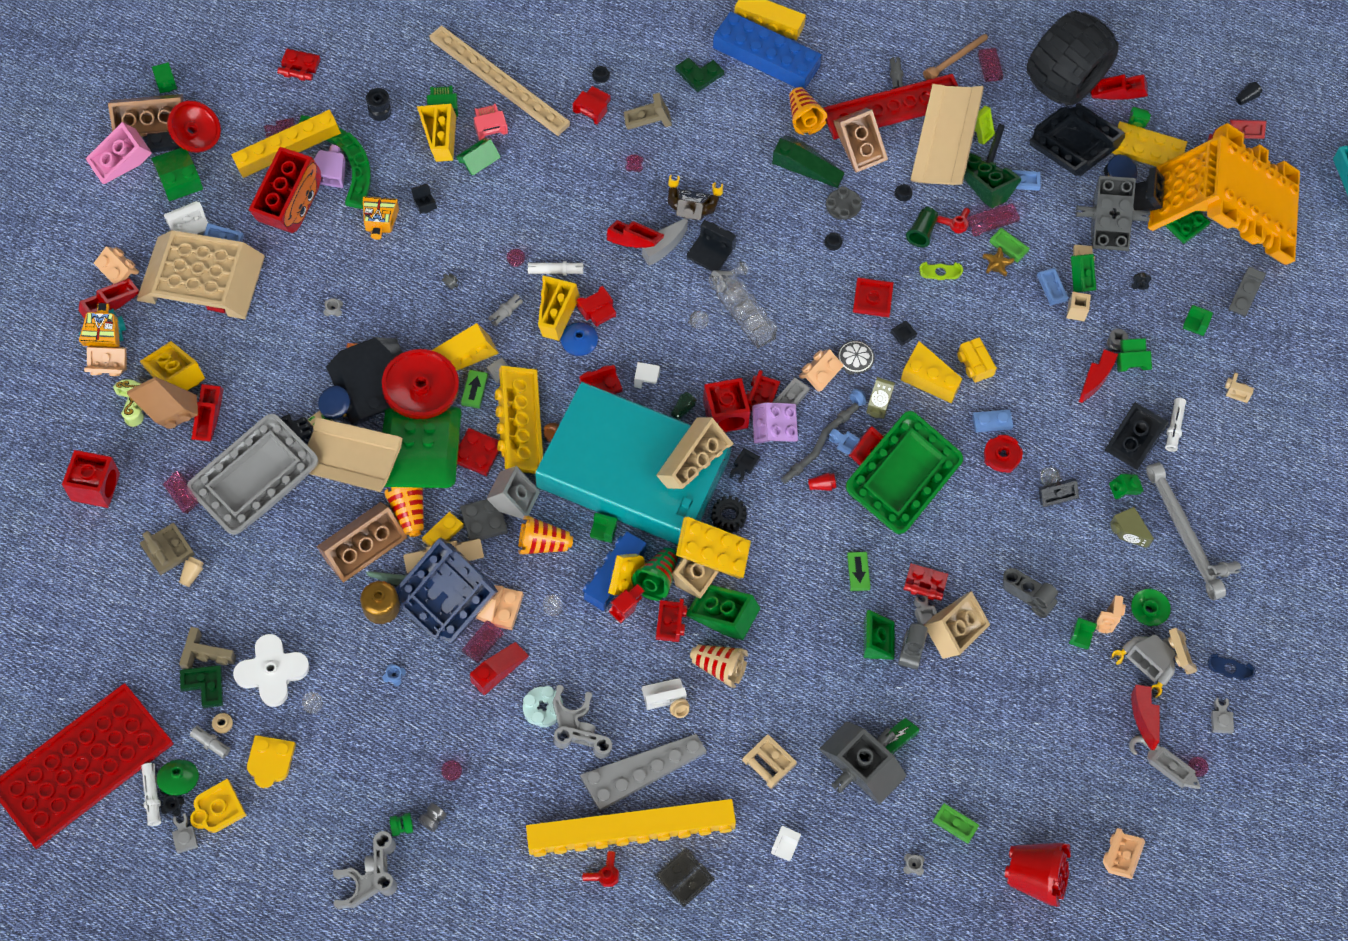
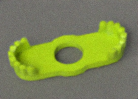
M923 262L919 267V272L923 278L958 279L963 273V267L959 263L957 264V262L954 265H944L941 263L928 265L927 262ZM938 268H942L945 270L946 274L943 276H939L936 274L935 270Z

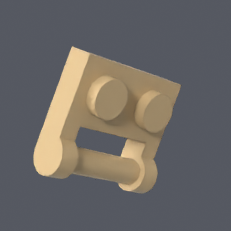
M1177 628L1169 630L1171 637H1168L1171 647L1176 650L1175 660L1178 666L1185 669L1186 674L1197 672L1198 670L1192 662L1185 642L1187 640L1185 634Z
M768 734L742 759L746 765L749 764L767 782V786L770 789L774 788L797 764ZM758 754L777 774L772 776L754 757Z

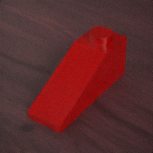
M514 642L486 659L469 674L471 683L485 696L525 661L529 655Z

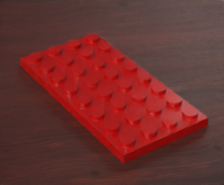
M124 683L0 776V803L34 848L38 849L140 771L143 764L153 761L174 743Z

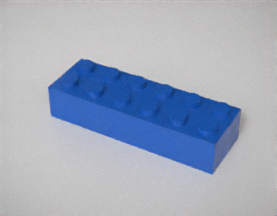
M731 11L713 37L714 49L796 88L802 87L806 89L820 68L822 54Z

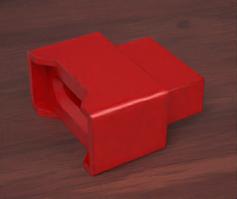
M591 86L587 93L582 91L572 103L573 112L576 114L582 113L592 118L594 123L598 125L607 113V105L611 101V97L609 94Z
M604 286L599 287L597 293L587 298L580 297L576 300L577 308L585 320L591 319L596 327L616 317L613 299Z
M638 584L629 592L625 589L611 602L613 605L609 613L621 624L636 610L637 603L643 598L642 593L644 590Z

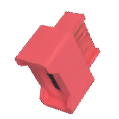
M496 104L479 109L475 108L474 126L479 140L496 133L508 134L503 111H498Z

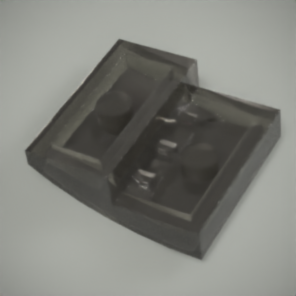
M687 847L654 874L662 886L682 907H685L715 880L703 864L696 860Z

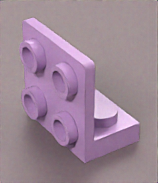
M762 403L752 406L754 443L798 441L796 404Z

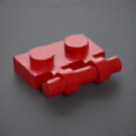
M286 49L281 61L282 67H278L277 73L287 78L296 77L302 81H312L313 74L310 73H316L321 60L320 55Z
M911 563L903 590L911 592L910 594L912 595L919 594L928 597L930 600L937 599L942 601L948 574Z

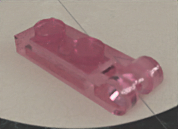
M1012 203L970 216L967 220L972 228L973 236H979L983 232L1019 222L1020 216Z

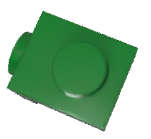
M1132 107L1128 124L1145 128L1151 114L1147 110Z
M1121 474L1109 483L1115 499H1120L1124 495H1139L1144 492L1138 475Z

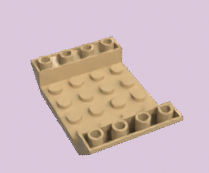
M171 230L157 238L137 301L156 304L157 298H164L225 309L228 317L246 319L265 255L244 242Z

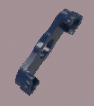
M1218 653L1211 655L1207 662L1208 668L1211 671L1223 674L1227 678L1247 681L1252 679L1256 672L1255 667L1250 663L1245 665L1233 659H1224L1218 657ZM1228 663L1233 664L1236 671L1228 673L1225 670V665Z

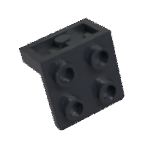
M1157 167L1149 168L1147 181L1135 183L1134 210L1152 211L1163 208L1165 178Z

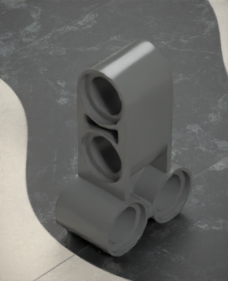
M1009 568L1004 572V590L1030 605L1036 615L1046 618L1058 603L1055 598L1058 595L1057 589L1049 583L1042 585L1015 568Z
M911 624L909 630H906L898 665L918 670L928 632L926 626Z

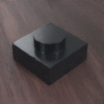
M907 321L891 329V334L901 346L917 337L916 331Z

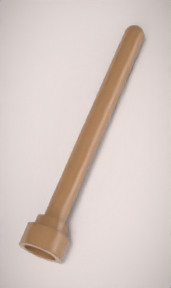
M981 35L938 66L929 67L924 70V78L926 80L938 78L941 71L988 39V35Z

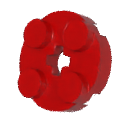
M998 435L996 438H991L984 449L985 464L999 472L1011 473L1018 467L1023 456L1022 448L1020 449L1018 441L1008 435ZM1002 450L1006 451L1005 454L1008 456L1002 457L998 452H1002Z

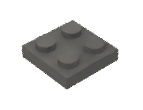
M487 499L460 506L469 540H485L508 533L502 512H499Z

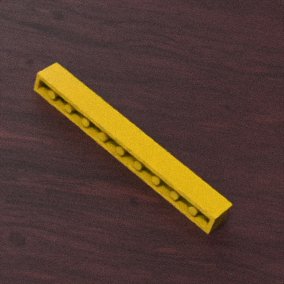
M728 799L526 825L529 855L541 857L549 852L563 854L567 850L572 849L580 852L587 850L588 847H596L597 849L607 848L611 844L626 846L629 842L637 841V843L642 844L649 842L650 839L666 841L670 837L688 838L691 834L697 833L700 836L709 835L713 831L728 833L735 829L736 820L733 801Z

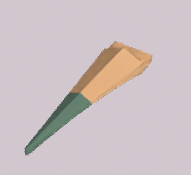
M366 572L370 577L398 586L407 576ZM494 585L498 591L497 594L477 615L476 619L494 627L513 630L524 594L522 591Z

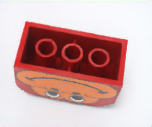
M279 147L249 208V211L258 222L289 233H294L299 229L321 182V171L313 158Z

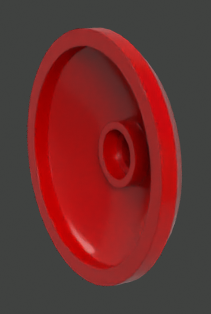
M197 101L181 102L170 111L167 119V127L171 138L177 145L187 151L196 153L208 151L219 140L221 133L220 122L216 114L205 104Z

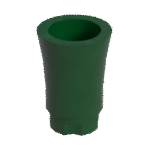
M925 207L921 210L912 227L906 233V239L910 244L920 248L927 247L930 244L931 235L938 218L937 211L931 207Z

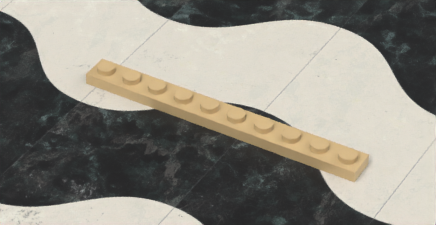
M442 25L429 36L434 44L557 136L570 126L569 120Z

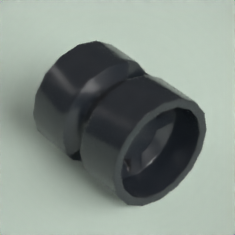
M382 88L371 89L366 95L369 116L375 121H384L391 115L389 94Z

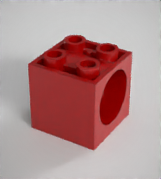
M742 378L704 384L703 404L706 416L712 417L724 432L748 428L750 408Z
M74 450L62 486L71 501L109 508L120 472L112 457Z

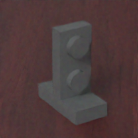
M1248 267L1228 310L1246 317L1266 273Z

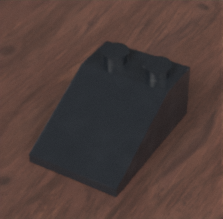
M1134 402L1104 451L1138 470L1169 423Z

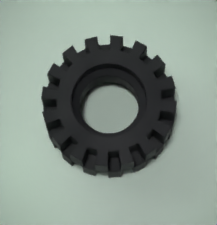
M723 496L722 500L718 499L712 508L711 519L714 527L717 525V528L724 531L729 530V533H733V530L735 532L739 531V527L742 529L747 515L746 506H743L744 502L742 500L738 502L739 498L735 497V499H732V496H729L728 499H726V496ZM725 509H732L736 512L737 516L733 520H726L722 517V512Z

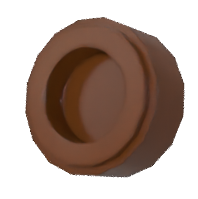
M549 423L545 425L544 437L547 441L551 442L559 424Z

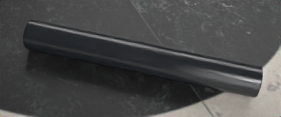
M999 124L986 160L987 163L994 161L1005 128L1002 124Z

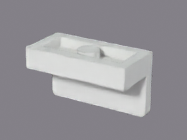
M680 678L642 686L647 710L671 705L675 700L686 699L687 696Z

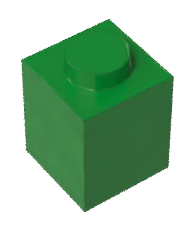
M169 62L152 67L160 94L177 89Z

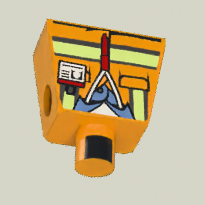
M363 197L365 230L371 232V238L379 240L382 238V233L392 232L399 212L398 199Z
M98 303L97 313L88 312L86 314L79 337V342L83 346L120 347L118 319L114 314L109 313V304Z

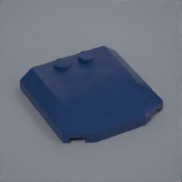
M439 538L396 588L402 602L401 607L403 611L430 637L441 639L448 643H454L498 592L490 580L451 543L443 538Z

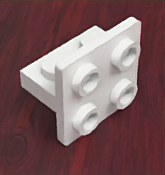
M197 201L164 214L170 230L201 235L204 234L208 224L200 202Z

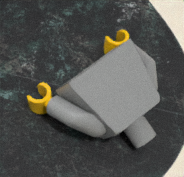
M1157 635L1133 637L1122 647L1121 651H1114L1111 659L1116 655L1120 656L1121 659L1116 662L1119 665L1123 662L1124 655L1128 654L1126 657L1154 683L1158 681L1157 684L1151 686L1152 689L1155 688L1158 691V694L1155 696L1157 698L1162 693V686H1166L1175 673V661L1173 660L1175 651L1171 649L1172 647L1167 638L1161 640Z

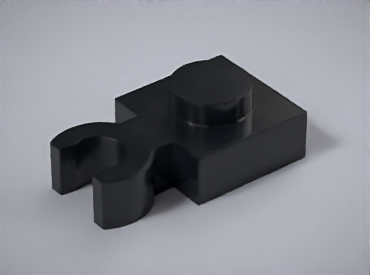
M743 448L734 462L736 467L731 470L730 478L735 474H739L738 482H743L745 472L748 474L752 473L760 461V456Z

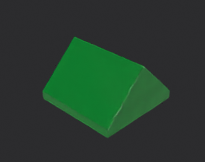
M868 610L864 619L863 658L894 659L895 622Z

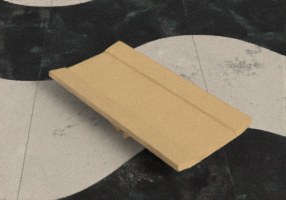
M932 84L911 175L912 182L945 185L963 184L984 86L956 87Z
M316 417L313 433L307 446L318 457V465L309 474L381 492L387 483L401 449L403 438Z

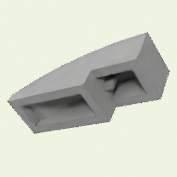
M686 218L657 231L664 234V238L654 247L642 248V256L648 266L661 260L678 245L687 231L688 220Z

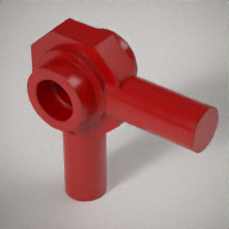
M964 208L960 216L952 219L938 216L937 223L948 225L952 231L961 234L969 226L967 217L970 210Z
M607 852L606 866L599 872L583 873V881H599L603 887H613L619 882V871L614 867L615 852Z

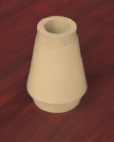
M193 557L185 560L179 583L190 587L203 570L202 566L204 563Z

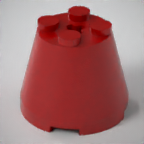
M1058 842L1011 846L1009 851L1011 862L1005 868V878H1008L1007 884L1050 906L1060 907V902L1058 901L1059 899H1064L1070 870H1068L1069 861H1067V858L1071 857L1070 845Z

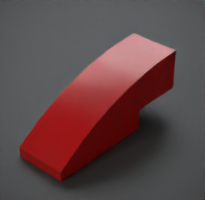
M1125 74L1105 78L1091 91L1092 98L1106 100H1125L1148 96L1147 81L1144 74L1126 78Z
M617 220L607 229V241L626 247H654L664 238V234L635 221L628 225Z
M130 278L97 290L95 296L79 301V312L85 319L88 312L97 313L98 303L109 304V310L114 309L115 311L138 295L139 290Z
M1103 350L1099 363H1091L1079 398L1080 403L1089 399L1104 384L1118 356L1117 353Z
M201 384L199 402H197L198 415L194 418L192 440L212 441L224 391L221 386Z
M1135 685L1131 693L1134 718L1144 741L1150 750H1155L1160 741V705L1152 704V687Z

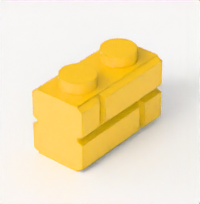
M979 337L960 345L957 353L958 359L961 363L965 364L966 374L969 378L972 377L974 383L995 375L997 367Z

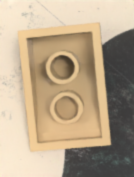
M970 591L935 614L924 626L928 628L932 641L942 659L960 655L990 626V623L973 592Z

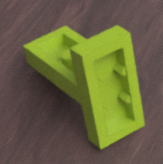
M987 106L979 110L974 130L977 133L978 143L983 145L995 135L991 108Z

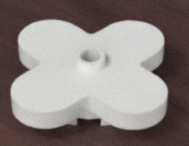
M266 634L260 637L255 644L256 657L238 663L234 669L233 676L240 687H259L262 701L268 706L276 707L286 701L289 682L303 679L308 674L310 666L305 655L299 652L285 654L280 638L273 634Z

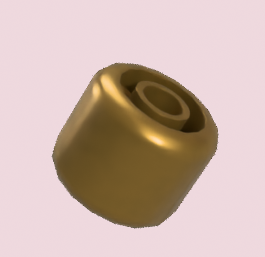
M375 581L368 584L361 593V606L365 617L375 624H386L398 615L400 602L397 591L391 584L385 581Z

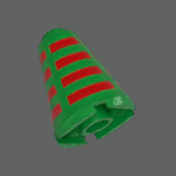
M663 548L635 571L632 576V583L634 587L638 584L644 590L642 596L655 601H659L663 597L666 598L673 580L672 572L675 570L679 559L676 556V551L671 548Z

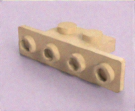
M480 539L457 543V540L449 541L469 561L484 557ZM433 545L427 546L426 550L403 555L408 574Z

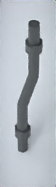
M854 403L847 410H842L837 415V418L822 430L813 451L799 463L796 462L791 466L790 471L781 478L784 484L789 482L794 476L800 475L804 471L803 469L819 456L833 428L836 429L842 423H846L850 416L859 409V405Z

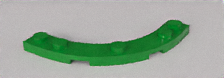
M301 115L299 123L312 117ZM339 128L341 134L326 141L340 148L352 168V181L345 205L363 209V197H368L371 184L369 161L358 140L350 132L347 133Z

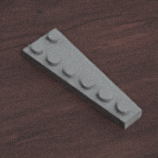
M697 734L583 773L580 775V778L598 810L602 811L701 757L707 751Z

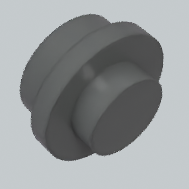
M451 273L443 275L442 282L451 290L459 286L457 284L458 279Z

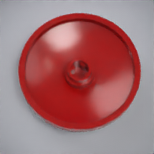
M415 349L399 354L387 365L382 377V390L386 402L400 415L412 419H429L444 413L454 403L459 389V378L453 364L445 356L427 349Z

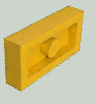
M448 512L422 537V541L428 546L433 545L439 538L449 541L464 525L451 512Z

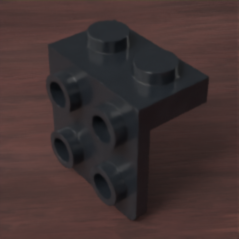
M704 220L701 224L700 236L688 251L687 259L710 271L720 270L735 248L736 236L732 232L718 227L715 223Z

